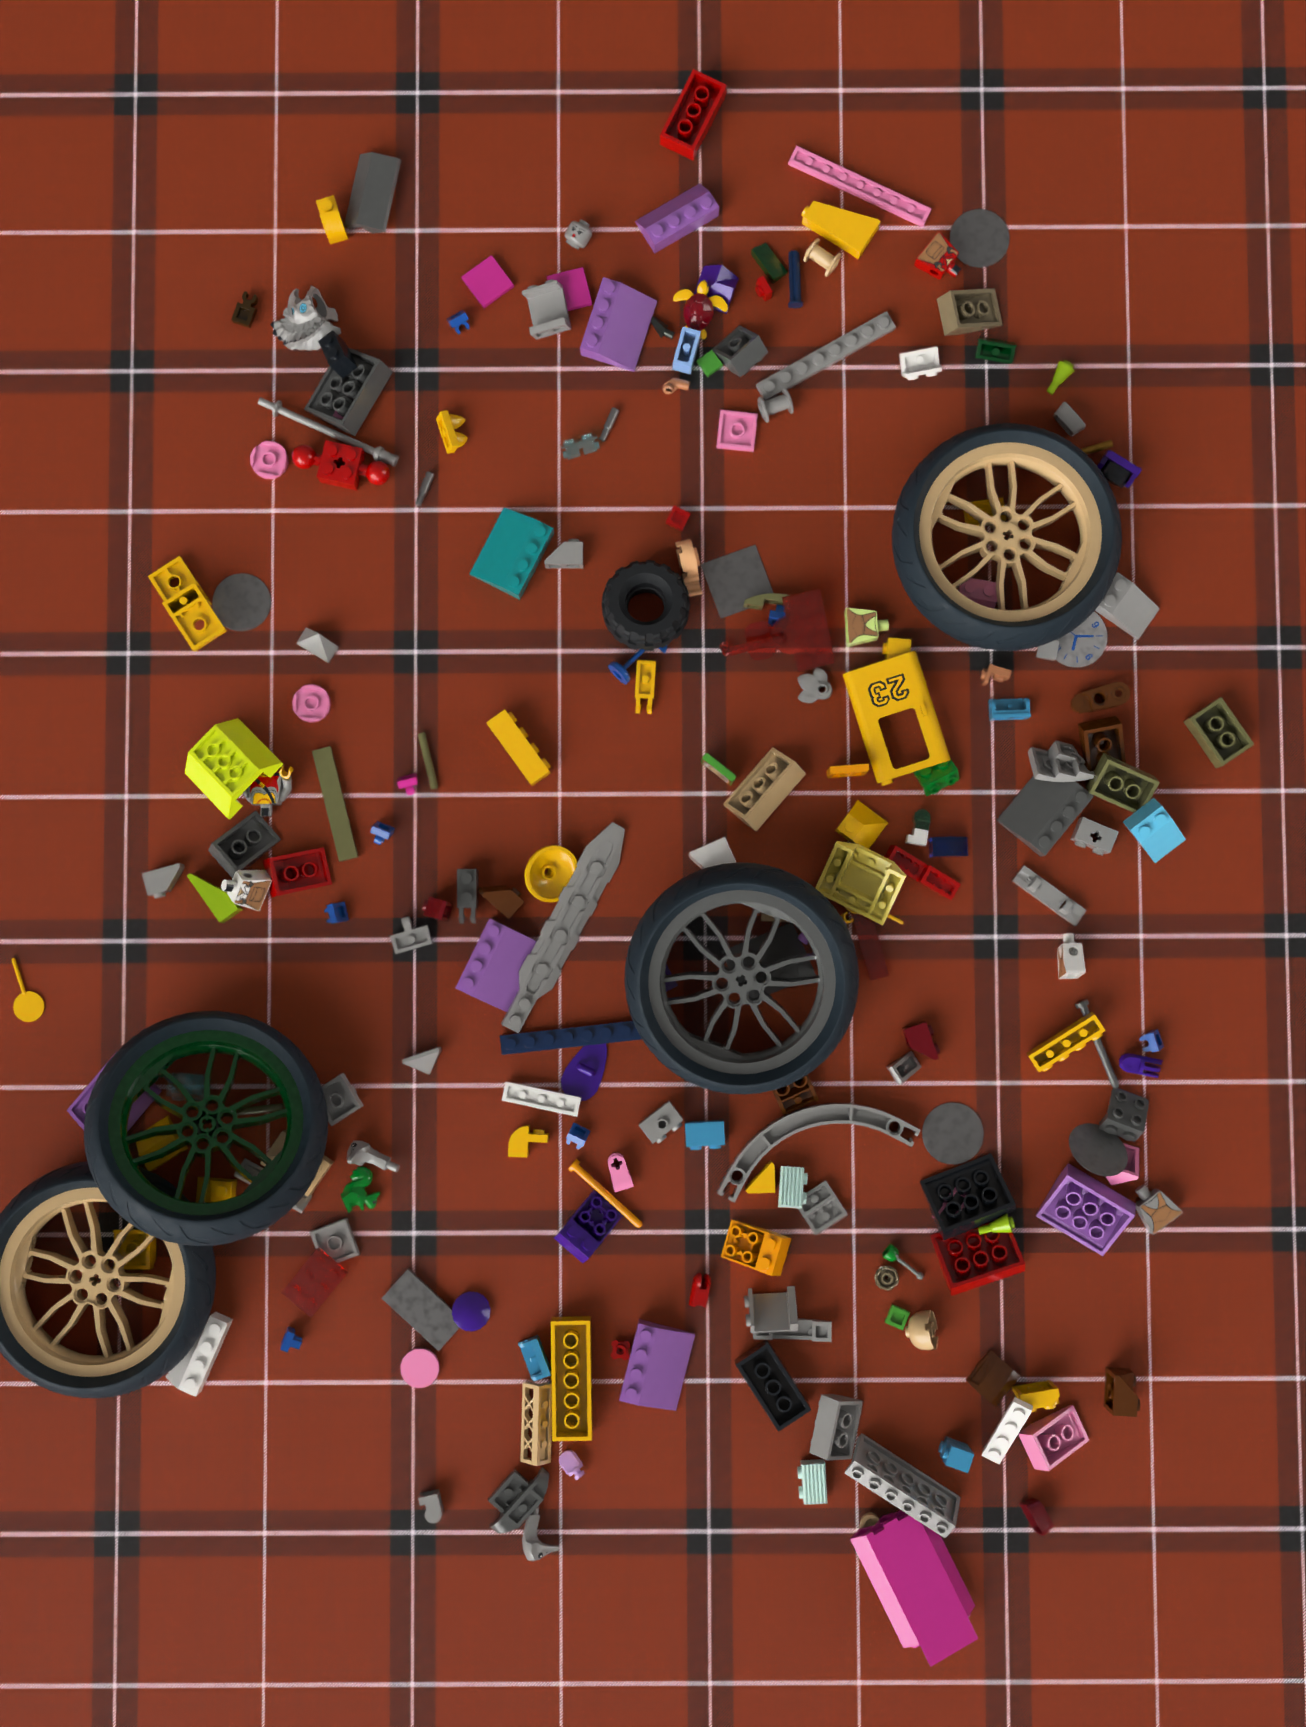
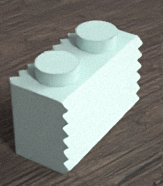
M780 1167L778 1207L801 1209L802 1205L806 1204L807 1192H803V1185H807L808 1173H804L803 1167Z
M824 1459L800 1460L801 1466H797L798 1479H802V1486H798L799 1499H803L804 1505L827 1504Z

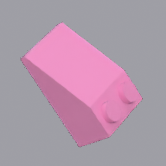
M1069 1405L1030 1424L1018 1433L1034 1469L1050 1471L1089 1441L1073 1405Z

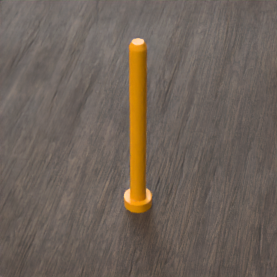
M578 1159L568 1167L570 1172L574 1170L635 1227L640 1228L643 1225L642 1221L579 1165L580 1161Z

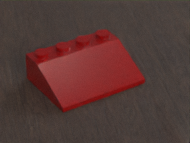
M977 1227L944 1241L940 1232L930 1235L951 1296L1025 1271V1261L1013 1233L989 1232L980 1235Z

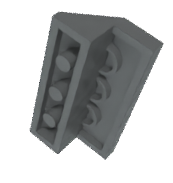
M375 152L360 154L344 223L345 227L349 229L362 227L372 234L386 231L401 164L399 158Z

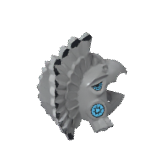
M311 286L302 300L298 294L299 289L296 288L290 294L288 306L283 312L285 318L280 319V321H273L270 324L274 328L273 335L278 337V340L282 341L283 345L288 349L319 351L321 347L318 341L332 330L338 335L341 334V328L333 326L329 322H337L338 314L335 308L327 307L319 289ZM312 297H313V298L316 300V302H317V307H316V308L314 307Z

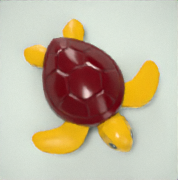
M706 280L698 284L697 294H693L689 289H683L678 291L673 297L675 302L686 300L683 309L685 327L701 331V338L704 340L707 337L705 328L713 319V307H718L723 312L728 310V305L722 297L717 295L707 297L709 286Z

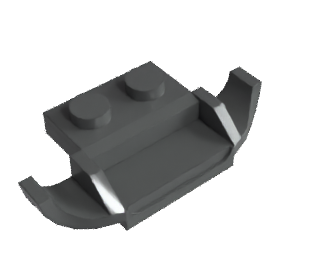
M541 1467L537 1476L528 1481L514 1469L488 1497V1501L501 1512L500 1517L489 1526L500 1534L518 1529L544 1500L549 1482V1472Z

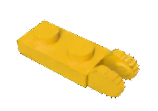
M637 660L635 713L640 714V700L648 699L647 714H652L656 661Z

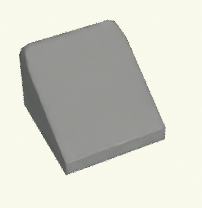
M1054 640L1045 645L1038 646L1036 658L1055 661L1060 641Z

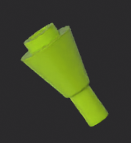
M1067 360L1058 362L1053 381L1046 390L1049 394L1053 395L1057 387L1075 372L1072 363Z
M1005 1214L988 1225L978 1227L979 1234L982 1235L989 1232L1013 1233L1012 1229L1015 1228L1013 1217H1008V1214Z

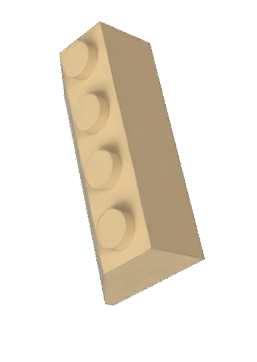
M772 747L723 805L747 826L757 831L806 773L794 760Z

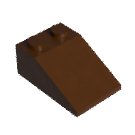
M1116 716L1078 723L1083 759L1085 760L1084 764L1090 772H1094L1103 753L1126 763L1122 723Z

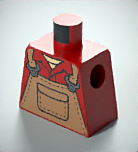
M939 231L919 254L914 263L916 268L939 280L942 279L946 272L956 278L962 270L961 267L955 264L959 252Z

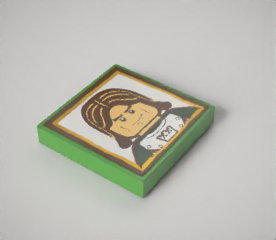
M705 753L701 763L731 786L736 779V775L709 753Z

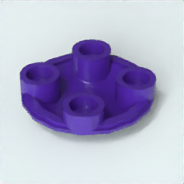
M478 1292L461 1294L452 1306L454 1323L465 1331L481 1329L490 1318L491 1309L488 1300Z

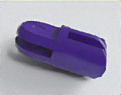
M1128 1053L1120 1057L1119 1066L1128 1073L1159 1078V1075L1154 1072H1160L1161 1067L1154 1064L1162 1065L1163 1060Z

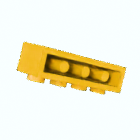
M504 709L486 723L531 786H534L550 774L548 769L551 766L545 758L540 759L537 754L540 752L534 743L530 744L527 741L528 734L523 727H517L515 724L517 719L512 712L507 713Z
M1090 1012L1026 1054L1038 1072H1045L1052 1068V1064L1058 1060L1063 1061L1070 1056L1069 1053L1084 1048L1086 1046L1085 1043L1100 1038L1106 1030L1096 1015Z

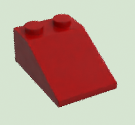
M324 847L263 860L264 869L272 879L269 887L271 898L332 885Z

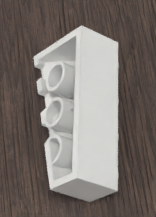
M218 1312L210 1315L194 1346L165 1376L177 1389L195 1397L202 1392L233 1319Z

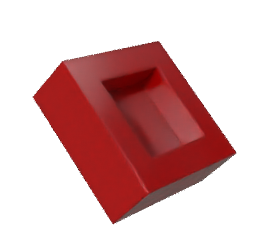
M759 277L756 281L755 291L766 302L772 298L773 291L765 277Z
M674 505L665 524L683 532L691 513Z

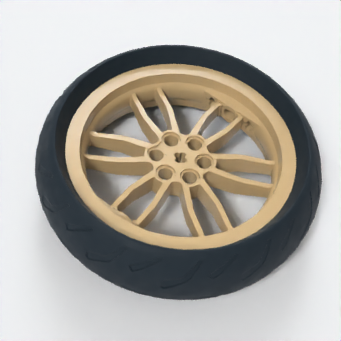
M998 423L980 426L957 434L940 444L918 464L909 476L897 501L893 518L892 550L894 562L902 585L913 604L924 617L947 635L966 644L983 649L997 651L1030 649L1057 640L1073 631L1096 610L1104 599L1117 572L1121 555L1122 528L1120 513L1113 491L1101 470L1092 459L1069 440L1048 430L1025 424ZM992 466L1008 467L1009 496L1007 506L1001 507L994 487ZM1015 467L1031 471L1055 486V488L1037 499L1023 514H1018L1015 511L1017 494ZM982 468L985 469L987 496L993 514L991 517L972 503L950 494L953 485L957 481ZM1060 491L1070 505L1053 516L1034 522L1030 514L1040 504ZM949 502L967 512L980 525L976 526L956 521L944 516L942 510L945 504ZM1069 511L1074 512L1080 532V545L1076 553L1057 543L1033 537L1032 532L1052 524ZM1001 515L1007 516L1008 519H1009V521H1008V522L1002 521V519H1001L1000 516H1001ZM937 521L955 531L979 537L981 542L961 550L944 563L938 564L933 549L932 529ZM1018 523L1024 524L1026 530H1021L1018 527ZM985 526H991L993 532H987ZM1005 534L1009 536L1008 540L1004 539ZM1020 542H1025L1028 545V549H1023L1020 546ZM986 545H993L995 551H989ZM1033 549L1053 552L1070 559L1066 572L1048 564L1034 553ZM979 552L983 560L972 571L951 584L942 570L963 557ZM1004 553H1010L1012 559H1006ZM1020 558L1025 559L1042 572L1062 580L1058 592L1049 599L1029 607L1026 579ZM990 560L998 563L996 577L998 609L980 605L956 589L974 577ZM1010 567L1013 570L1019 590L1021 609L1018 610L1005 609L1004 577L1006 568Z
M87 1161L63 1166L36 1179L22 1189L0 1214V1352L12 1367L24 1377L52 1392L79 1398H107L127 1394L155 1382L171 1371L187 1355L202 1333L210 1315L216 1289V1265L213 1246L180 1245L164 1241L172 1262L170 1279L153 1274L126 1273L124 1265L145 1250L155 1237L149 1235L136 1250L123 1258L118 1251L128 1233L134 1228L129 1223L119 1233L108 1252L105 1253L103 1251L100 1224L93 1202H107V1200L98 1189ZM138 1166L142 1175L157 1189L172 1197L176 1194L177 1188L156 1173ZM183 1194L181 1195V1200L189 1201ZM84 1204L90 1227V1250L87 1249L77 1231L70 1207L74 1205ZM60 1212L63 1215L68 1237L79 1258V1262L55 1252L35 1249L38 1232L50 1219ZM90 1255H93L96 1258L95 1264H92L89 1261ZM33 1256L50 1260L66 1268V1275H46L31 1272ZM109 1259L115 1262V1268H111L108 1265ZM76 1270L82 1272L81 1279L76 1276ZM96 1275H99L98 1278H101L100 1282H97ZM115 1278L120 1280V1287L114 1285ZM27 1279L43 1283L70 1284L72 1292L51 1307L38 1322L29 1306L25 1285ZM130 1282H151L165 1285L167 1289L164 1301L146 1297L128 1288ZM82 1289H85L88 1292L87 1298L82 1296ZM101 1293L107 1296V1302L101 1300ZM117 1295L141 1305L162 1309L158 1326L147 1338L137 1345L134 1344L128 1319L117 1299ZM73 1300L78 1304L68 1324L53 1339L45 1332L42 1326L60 1307ZM89 1304L93 1306L96 1333L103 1355L78 1353L60 1344L63 1337L77 1324ZM107 1307L119 1325L126 1346L125 1351L115 1354L112 1353L106 1329L105 1308Z

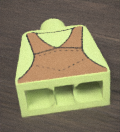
M846 608L844 611L846 647L876 641L879 637L878 631L889 630L888 619L877 620V611Z

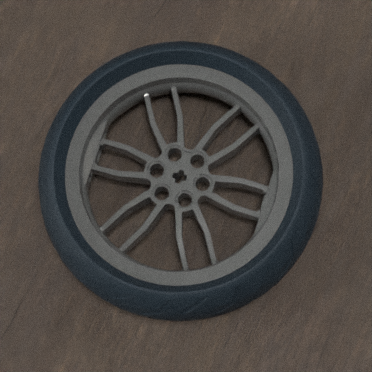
M737 862L715 865L696 871L670 886L651 904L639 921L632 936L626 957L624 982L626 999L634 1025L646 1046L663 1065L684 1080L699 1087L728 1094H756L779 1089L805 1077L823 1063L836 1049L848 1029L856 1007L859 989V968L850 932L835 907L822 893L803 879L785 870L769 865ZM729 904H743L754 908L746 927L742 952L733 953L722 931L708 916L707 911ZM762 912L774 917V922L768 936L755 952L749 949L750 934L757 913ZM697 917H703L718 936L725 951L721 957H718L706 948L688 928V925ZM780 919L795 924L804 934L813 950L812 953L787 956L767 964H761L760 959L773 940ZM681 932H685L698 950L719 967L718 971H689L671 975L665 974L669 953ZM745 957H752L754 962L751 965L744 964L743 960ZM728 959L733 960L735 963L731 968L724 966V962ZM808 960H816L818 975L793 979L771 977V971L788 964ZM758 972H765L767 975L763 980H758L755 976ZM744 975L746 981L738 982L737 977ZM719 978H725L728 982L726 985L720 986L716 981ZM687 979L712 981L711 987L697 993L672 998L667 997L666 982ZM818 983L815 1001L801 1026L794 1021L779 1002L764 991L767 986L793 987ZM751 990L759 992V996L756 998H751L748 994ZM718 993L722 994L723 999L711 1016L703 1038L689 1033L679 1022L671 1008L672 1004L694 1002ZM737 993L740 998L737 1001H732L729 995ZM762 1001H765L780 1012L794 1028L795 1032L784 1041L778 1038L765 1021L758 1007ZM748 1004L751 1006L762 1028L776 1043L775 1046L750 1053H742L730 1048L737 1031L742 1005ZM726 1006L735 1009L733 1024L726 1044H721L710 1040L709 1036L715 1022Z

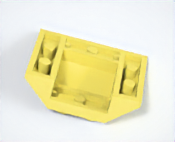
M837 841L816 889L825 897L883 926L907 875L894 861L860 844Z

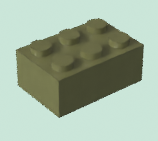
M1222 697L1214 700L1183 721L1215 768L1224 766L1255 745Z
M1103 753L1094 770V778L1089 779L1085 787L1090 794L1135 813L1150 801L1160 782L1155 776Z

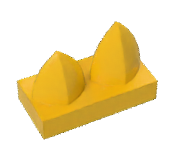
M448 410L440 411L436 421L447 454H450L467 442L468 437L454 431L462 426L466 419L458 415L449 414Z

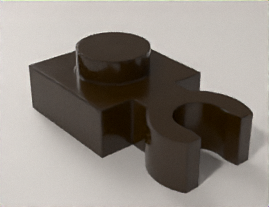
M245 291L242 295L243 304L237 302L231 320L233 323L251 328L257 312L253 306L257 304L258 297L254 294L252 300H247L249 294Z

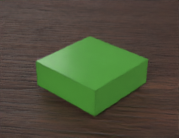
M713 350L697 360V364L707 378L723 367V364Z
M891 1304L884 1322L903 1330L910 1311Z

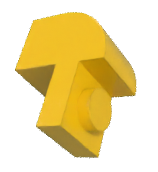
M334 195L316 200L320 218L330 245L348 240Z
M530 1125L519 1127L509 1139L508 1157L527 1158L529 1156V1142L548 1143L549 1133H545V1130L533 1129V1133H531Z

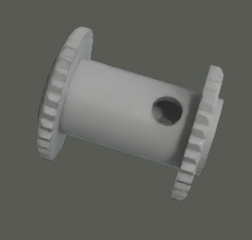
M782 388V395L766 401H763L761 397L757 399L760 414L766 423L769 422V416L786 409H788L790 414L794 412L792 398L786 388Z

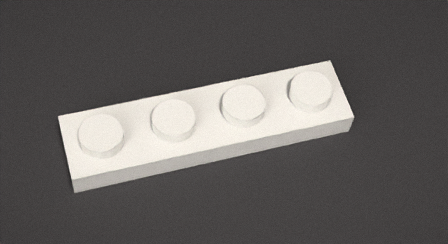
M506 1081L502 1101L577 1117L582 1097Z
M1014 1397L983 1448L981 1456L1000 1464L1031 1414L1033 1406Z

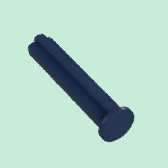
M793 250L788 253L790 289L788 307L801 308L803 302H801L800 255L797 250Z

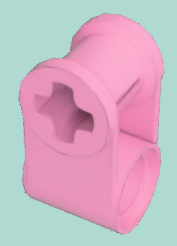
M620 1153L611 1154L608 1158V1167L615 1192L634 1187L623 1155ZM615 1158L618 1161H622L619 1163V1167H616L615 1164L612 1165Z

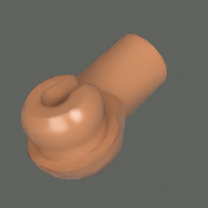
M671 378L663 385V392L665 394H672L678 389L688 391L690 381Z

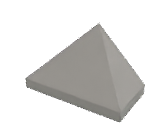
M307 627L296 643L327 663H330L339 648L319 633Z
M438 1047L402 1059V1063L430 1075L442 1049Z

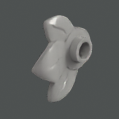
M816 668L813 675L802 674L798 676V683L803 689L798 696L801 702L814 703L818 699L825 700L831 696L832 686L828 682V675L824 670ZM825 687V692H819L820 688Z

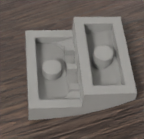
M826 1180L807 1192L806 1204H803L802 1208L799 1209L815 1236L848 1215Z

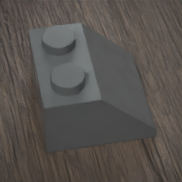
M740 325L712 349L720 361L739 377L748 373L749 369L760 362L768 353L759 335Z

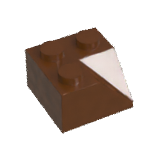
M1105 1367L1104 1407L1113 1416L1137 1417V1411H1140V1399L1133 1392V1387L1136 1386V1376L1129 1368Z

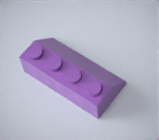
M699 183L639 218L635 223L655 254L718 217L719 206L710 191Z

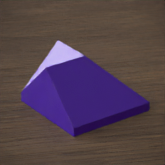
M723 265L704 266L694 294H697L698 284L706 280L709 286L707 297L715 295L722 297L729 309L739 278ZM713 307L714 310L727 314V312H723L718 307Z

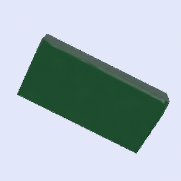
M767 243L754 247L751 250L752 257L772 284L788 274V271Z
M978 337L975 358L1012 364L1017 345L1014 342Z

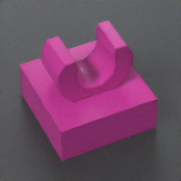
M417 773L398 777L397 779L399 789L405 788L407 796L415 794L414 785L418 784Z

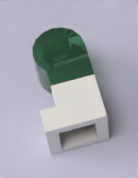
M920 809L913 814L912 822L914 825L912 835H906L905 843L926 846L931 820L930 813L927 810Z

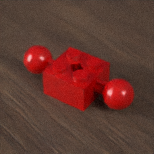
M325 440L322 455L316 454L314 449L308 445H299L292 452V461L298 468L309 469L313 465L319 466L317 478L324 484L357 491L361 475L366 476L368 481L374 485H383L390 477V469L382 461H373L369 465H365L366 454L359 447Z

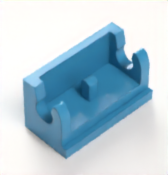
M1027 698L988 700L989 721L1026 720L1031 717L1030 700Z
M539 1335L518 1342L531 1379L537 1381L551 1376V1367Z

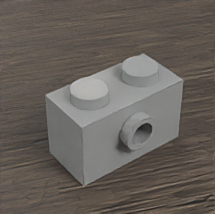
M667 1101L638 1125L652 1144L654 1142L659 1144L667 1138V1132L671 1129L674 1132L682 1126L683 1118L672 1103Z

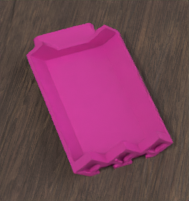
M899 1510L898 1512L882 1515L875 1525L858 1529L850 1540L903 1648H917L920 1646L931 1667L979 1639L968 1618L975 1604L939 1534L902 1510Z

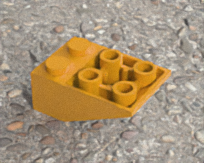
M731 1219L721 1257L770 1276H781L791 1238Z

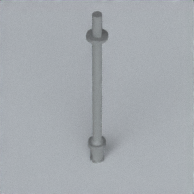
M261 397L258 400V405L272 410L274 417L281 414L346 444L362 448L364 452L371 454L375 461H382L392 467H395L398 462L399 456L385 451L383 447L374 448L282 407V402L279 400L276 404Z

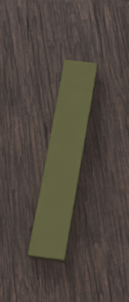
M332 747L313 750L312 754L339 862L358 858Z

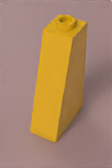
M813 201L810 207L807 205L801 214L804 226L857 259L860 258L872 240L881 222L872 217Z

